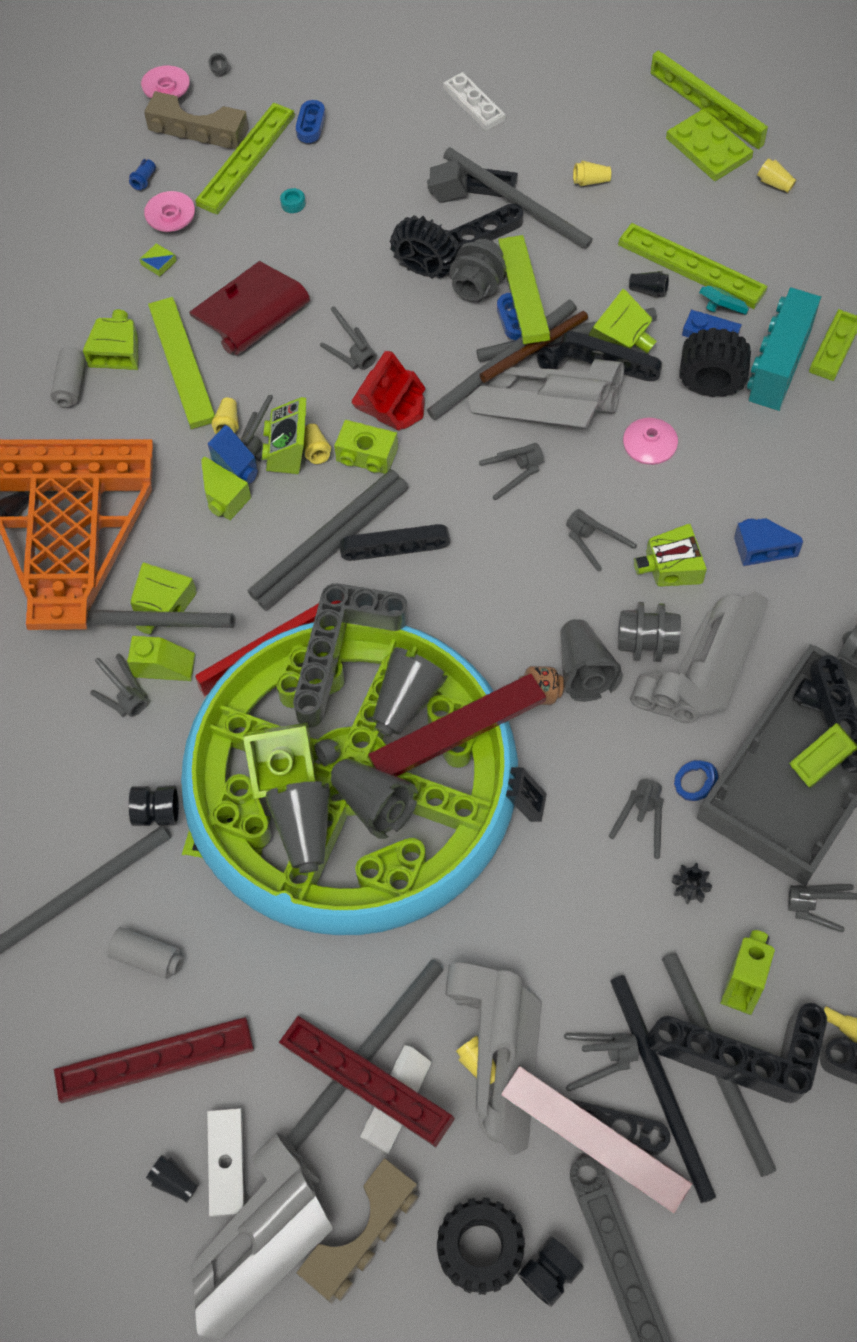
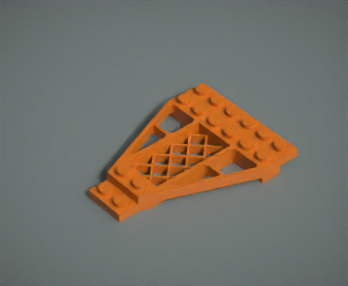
M0 439V491H30L27 516L0 517V535L27 600V630L87 629L88 610H90L152 491V439ZM46 491L59 492L50 500L43 495ZM74 491H87L79 499L71 494ZM104 491H140L128 516L100 515L101 494ZM66 498L72 505L62 511L56 505ZM39 500L43 503L41 507H39ZM91 500L92 511L85 506ZM49 510H52L57 516L47 523L41 517ZM80 510L86 516L76 523L70 516ZM65 522L71 528L60 535L55 528ZM37 523L42 527L39 531H37ZM91 523V532L89 534L83 528ZM104 527H122L100 570L97 571L100 529ZM5 528H27L24 572L20 568ZM78 533L85 540L74 547L68 540ZM47 534H50L56 540L45 547L39 541ZM63 545L70 552L59 559L53 552ZM90 546L88 559L82 552ZM35 548H37L38 550L41 551V552L38 553L36 556H35ZM48 557L54 564L44 572L37 565ZM77 557L84 564L75 571H72L67 564ZM62 570V571H64L66 574H56V573H57L58 571Z

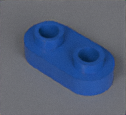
M308 100L301 105L296 123V135L301 142L312 143L320 138L325 120V107L322 102Z
M511 293L503 294L497 300V313L506 336L512 340H517L521 337Z

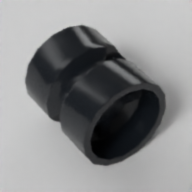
M175 785L158 786L155 791H152L149 786L131 787L129 793V818L132 826H150L153 821L159 826L177 824L179 798Z
M550 1236L537 1251L539 1258L537 1260L530 1259L518 1273V1276L539 1299L549 1307H552L564 1293V1283L572 1284L584 1267L563 1244Z

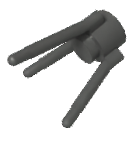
M332 306L331 311L355 344L349 350L350 357L323 342L320 343V347L348 363L352 369H356L358 366L362 370L369 368L377 359L376 353L370 347L359 328L355 327L353 331L336 307Z
M272 395L267 396L258 415L257 412L252 413L240 439L258 461H261L262 449L260 447L262 442L254 434L273 399Z
M537 443L499 452L497 456L479 461V465L483 466L516 458L519 467L527 469L493 495L494 500L506 494L529 475L539 471L538 465L544 462V456Z
M581 509L575 510L567 520L566 527L571 530L568 536L577 543L597 571H601L602 567L580 537H589L596 528L631 548L637 547L636 543L598 523Z
M117 654L116 659L133 688L130 686L125 687L100 658H96L95 662L120 690L116 696L118 703L95 690H91L90 694L115 709L122 717H125L127 714L130 717L140 714L147 706L148 701L146 698L148 696L141 690L121 654Z
M643 779L638 782L637 789L631 791L627 804L609 834L611 839L615 838L634 803H636L635 805L639 809L638 822L643 821L646 811H652L655 808V859L660 858L661 820L664 799L660 797L662 786L658 782L649 779Z
M853 884L790 886L788 911L796 912V919L808 920L829 929L844 932L845 928L843 926L809 913V910L815 911L817 899L857 900V893L836 892L853 890Z
M623 1033L612 1035L564 1034L566 1040L607 1042L583 1045L582 1051H608L610 1061H617V1064L567 1085V1091L583 1087L617 1071L630 1069V1062L639 1060L638 1044L634 1034L625 1036Z

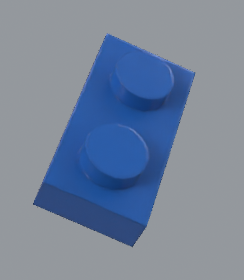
M691 309L684 325L682 336L689 338L692 333H698L702 329L709 330V328L727 329V331H734L739 335L742 324Z

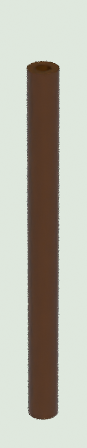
M582 310L549 331L550 340L525 345L480 373V379L484 383L493 379L561 337L564 333L588 320V314Z

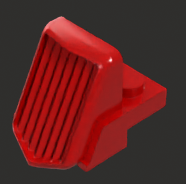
M384 351L375 367L369 372L356 392L351 403L356 409L400 431V429H406L423 419L425 404L423 393L426 388L414 371L405 370L393 352Z

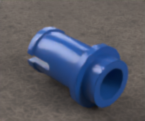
M144 158L136 171L129 175L131 187L136 190L145 189L148 185V179L156 170L155 163L150 159L146 161V158Z

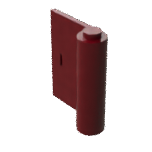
M258 261L189 313L191 317L220 333L223 339L221 344L227 353L239 355L308 304L310 297L301 283Z

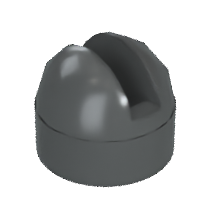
M214 53L210 56L208 61L210 70L215 75L225 74L228 69L226 56L222 53ZM216 61H221V68L218 69Z
M332 739L322 740L314 745L315 753L323 766L334 763L340 756L341 750L335 751L334 748L338 743Z

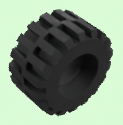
M716 328L702 329L698 333H692L684 341L679 370V377L682 379V383L684 386H689V390L696 391L700 395H709V397H724L727 394L733 395L737 393V390H742L744 384H747L751 358L750 344L746 343V339L743 336H738V333L734 331L729 332L727 329L722 328L721 330Z
M484 1197L483 1200L475 1201V1198L468 1199L467 1203L461 1204L460 1202L455 1205L454 1210L445 1215L444 1222L439 1227L437 1253L442 1270L449 1277L451 1283L456 1287L463 1288L465 1292H477L479 1295H486V1292L491 1291L495 1293L501 1290V1287L504 1285H508L521 1267L525 1248V1238H523L522 1234L523 1229L520 1222L516 1221V1215L511 1210H506L504 1204L499 1201L497 1203L490 1202V1198ZM475 1226H486L493 1229L501 1240L500 1256L493 1264L486 1267H476L467 1263L460 1252L462 1235L468 1229Z

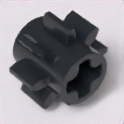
M695 863L690 868L681 865L679 870L681 876L674 875L672 879L673 884L679 885L675 890L674 896L681 895L686 899V904L695 899L702 903L705 898L703 892H710L712 889V885L706 883L710 872H703L698 868V863Z

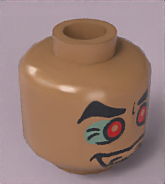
M530 666L526 669L524 676L531 673L546 696V702L540 705H552L556 702L557 698H561L564 688L563 677L558 674L555 668Z

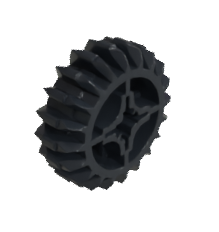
M415 215L411 218L405 217L404 220L400 221L394 228L389 241L391 243L390 250L394 252L393 257L400 260V265H405L407 271L411 270L415 274H420L424 277L429 276L431 279L435 276L443 278L444 275H448L450 265L457 257L459 246L455 244V238L449 236L450 231L442 228V224L437 225L433 219L428 221L424 216L418 218Z

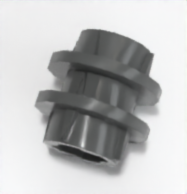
M478 239L475 242L463 244L459 249L457 257L450 265L449 273L453 280V289L463 299L478 301L482 297L491 296L497 291L499 282L506 274V265L503 259V252L496 243L488 239Z
M637 602L636 610L621 611L618 627V649L633 652V661H640L642 651L653 652L654 662H661L662 654L678 653L681 633L680 614L665 612V604L658 603L656 613H644V602Z

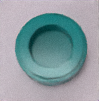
M296 188L285 190L280 195L281 208L287 213L302 211L306 205L304 193Z

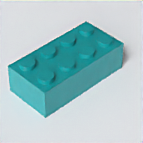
M790 287L786 297L781 296L776 312L779 314L772 317L768 328L770 333H768L767 337L764 336L759 350L761 353L759 357L755 358L751 369L752 374L747 385V389L751 390L749 402L780 411L811 334L822 296Z

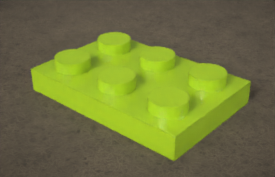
M704 108L667 130L666 139L713 181L719 180L753 157L754 151Z

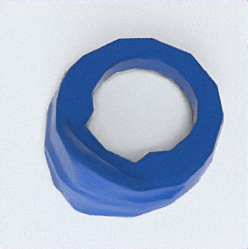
M694 760L681 767L675 776L674 785L677 794L683 799L698 801L707 797L717 782L719 775L712 763ZM700 769L706 773L708 779L699 791L689 793L683 790L681 781L686 773Z

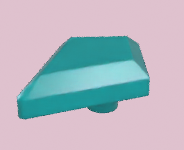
M705 286L701 287L699 291L700 294L710 299L706 308L712 312L716 311L718 305L743 314H747L749 310L744 301L721 288Z

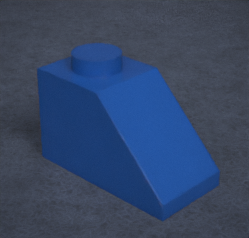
M225 425L208 442L211 460L250 484L255 480L258 473L255 457L232 429Z
M751 518L738 523L734 536L743 566L798 557L803 544L801 536L767 518L757 520Z

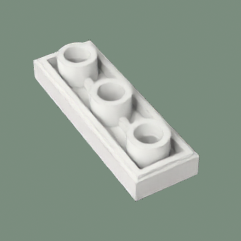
M463 72L443 82V89L486 132L506 121V114Z
M404 1045L390 1075L418 1093L432 1062L413 1047ZM374 1108L360 1138L379 1151L389 1154L402 1125Z
M240 1108L207 1111L209 1216L211 1218L235 1216L245 1205L242 1110ZM226 1158H231L232 1164L230 1167L222 1168V1161Z

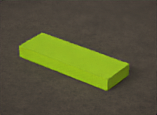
M838 309L810 366L809 373L834 382L857 334V315Z

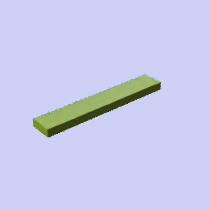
M658 50L653 54L650 72L653 76L701 110L703 108L707 110L725 127L758 150L764 146L768 130L767 125Z
M273 102L195 199L196 206L218 215L294 119V110Z
M631 223L619 238L618 246L703 286L721 288L744 301L752 309H755L767 291V285L634 223Z
M524 236L499 238L498 245L504 255L506 278L523 344L550 340V332Z
M169 297L148 303L190 429L211 424L215 414L174 298Z

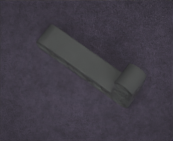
M332 583L323 589L294 696L293 705L299 723L308 722L309 727H315L321 723L324 717L347 623L391 631L401 630L408 623V605L403 595L339 583ZM335 600L342 601L338 604H331ZM364 605H369V606H371L370 608H367V609H361V608H360L361 606H364ZM392 610H399V611H400V612L397 613V614H391V613H389V612L392 611ZM328 626L335 627L332 630H324V628ZM321 652L329 653L327 656L324 657L316 656ZM313 679L322 680L320 683L317 684L309 683ZM306 706L315 707L312 711L302 710Z

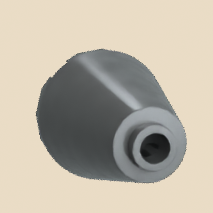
M579 619L568 621L560 630L564 689L576 701L586 702L602 698L600 693L608 689L611 693L621 683L623 676L621 667L586 621Z
M395 647L391 652L372 718L376 723L375 729L389 737L393 733L399 735L448 678V676L443 675L444 671L430 661L417 654L415 657L409 658L405 656L408 650Z
M352 759L339 761L331 771L332 785L368 831L378 839L388 838L389 836L386 833L392 829L398 832L410 819L416 808L417 801L413 799L414 792L418 794V789L407 780Z
M318 781L301 782L286 785L287 789L282 793H278L277 787L267 791L266 801L292 868H299V873L318 871V865L323 864L325 858L330 795L329 784L326 783L322 786V782Z

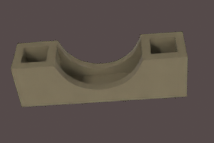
M156 91L144 111L147 127L150 131L225 148L236 149L244 140L249 130L247 115L244 110L222 106L216 112L208 115H192L181 109L178 96Z
M385 1158L363 1185L370 1202V1217L362 1234L353 1242L343 1246L332 1247L318 1244L296 1272L301 1279L331 1304L336 1298L341 1301L353 1286V1283L350 1281L358 1268L363 1272L375 1257V1253L372 1252L374 1247L380 1240L385 1243L397 1227L394 1223L395 1219L401 1211L407 1214L418 1199V1196L415 1194L418 1190L417 1184Z

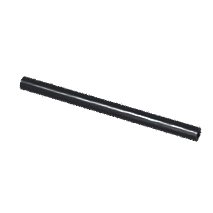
M625 975L618 976L610 981L630 1032L636 1037L639 1054L700 1203L709 1202L717 1198L659 1056L648 1046L647 1035L649 1032Z

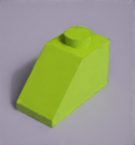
M204 456L201 459L208 508L216 516L220 517L222 515L231 521L251 499L248 482Z
M132 636L127 663L134 678L191 681L196 655L194 652L161 637Z

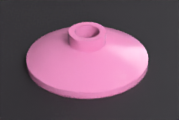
M170 65L151 69L143 76L141 81L142 90L149 98H152L155 91L175 95L179 98L186 93L190 85L188 74L183 69Z
M167 191L155 195L148 201L144 209L147 223L152 228L163 232H172L184 228L192 221L195 214V207L191 198L177 191Z
M642 418L634 421L627 427L623 436V445L627 454L634 460L643 464L655 465L669 460L675 454L678 446V437L674 428L667 422L657 418Z

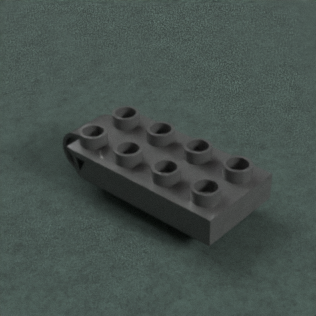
M856 625L853 631H848L843 635V647L837 659L842 665L857 709ZM812 644L809 645L702 802L696 818L804 886L807 885L857 807V773L846 771L840 763L810 788L789 764L829 730L823 712L800 706L798 701L793 699L794 693L804 678L812 680L810 672L812 663L825 655H831ZM823 667V671L830 674L829 668ZM834 682L827 683L828 687L835 684ZM831 692L832 695L841 700L836 692ZM841 721L840 726L850 736V725L845 721ZM852 755L853 760H857V755Z

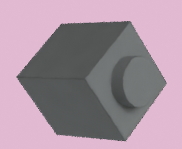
M456 159L430 167V179L427 180L428 189L431 194L436 196L439 203L467 195V174L459 160Z

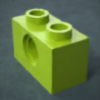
M345 419L334 445L336 461L346 466H357L373 473L380 472L385 474L390 470L398 450L397 432Z

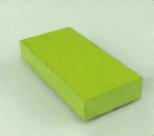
M836 723L789 764L806 785L812 788L857 750V744Z

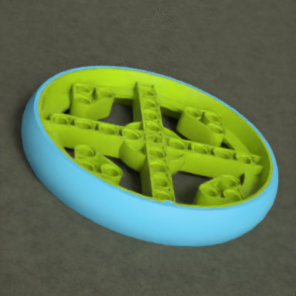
M313 622L282 632L246 653L224 673L203 701L191 726L182 761L181 784L186 820L196 847L215 876L237 898L257 912L292 928L313 933L364 935L383 932L415 922L444 907L460 895L491 861L504 838L515 806L506 797L507 790H513L508 785L509 779H515L510 773L511 767H518L515 740L509 721L459 745L465 749L464 751L456 753L449 750L443 753L448 765L455 768L466 766L473 756L474 781L471 795L408 772L397 776L409 781L418 789V794L414 792L413 799L417 801L413 814L456 829L448 842L427 862L423 843L416 838H407L369 853L357 861L355 870L358 885L361 888L339 889L318 886V880L347 817L356 815L344 799L340 801L330 799L333 795L339 794L331 783V771L335 764L345 759H352L373 767L368 754L386 745L382 740L384 734L375 729L376 723L369 722L367 719L374 714L393 649L398 647L408 650L405 656L409 658L415 657L417 654L444 671L443 675L448 676L446 682L437 691L440 695L431 698L427 704L428 724L442 718L434 715L437 711H445L450 714L494 692L486 679L470 662L456 650L431 635L409 626H405L398 631H391L347 623L335 670L337 674L334 675L330 694L339 691L344 686L345 679L341 662H369L381 665L352 727L334 729L321 736L318 740L311 737L316 781L322 782V786L328 783L330 789L328 821L333 823L327 828L324 863L318 865V871L310 873H299V868H292L290 861L284 873L277 870L252 849L266 846L270 842L272 835L260 800L253 797L251 780L246 775L237 774L230 777L226 782L227 763L231 747L245 752L243 736L246 732L281 727L248 715L252 708L268 692L277 686L281 703L288 708H294L293 702L296 690L294 692H285V690L289 687L297 688L302 669L298 665L304 662ZM328 626L325 627L324 630H332L335 627ZM321 652L316 656L324 657L327 656L329 653ZM313 679L309 683L317 684L320 683L322 680ZM236 728H245L241 733H233ZM332 739L338 743L334 747L335 751L341 750L339 758L328 766L315 763L318 757L315 753L314 745L322 740ZM359 742L368 743V746L365 748L355 747ZM240 789L248 790L243 796H234L235 792ZM437 798L442 800V803L438 806H431L428 804V801ZM460 809H468L471 811V814L462 817L456 812ZM226 816L235 817L230 823H221V820ZM255 826L263 827L262 831L258 834L249 833L250 829ZM414 852L419 855V858L415 861H407L404 859V856L407 853ZM368 869L378 871V874L373 878H366L362 875ZM298 875H305L308 877L307 880L302 884H295L292 882V880ZM396 880H404L408 883L403 889H395L391 886Z

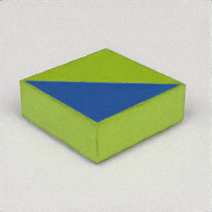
M157 243L139 259L143 267L158 276H161L177 261L175 254Z

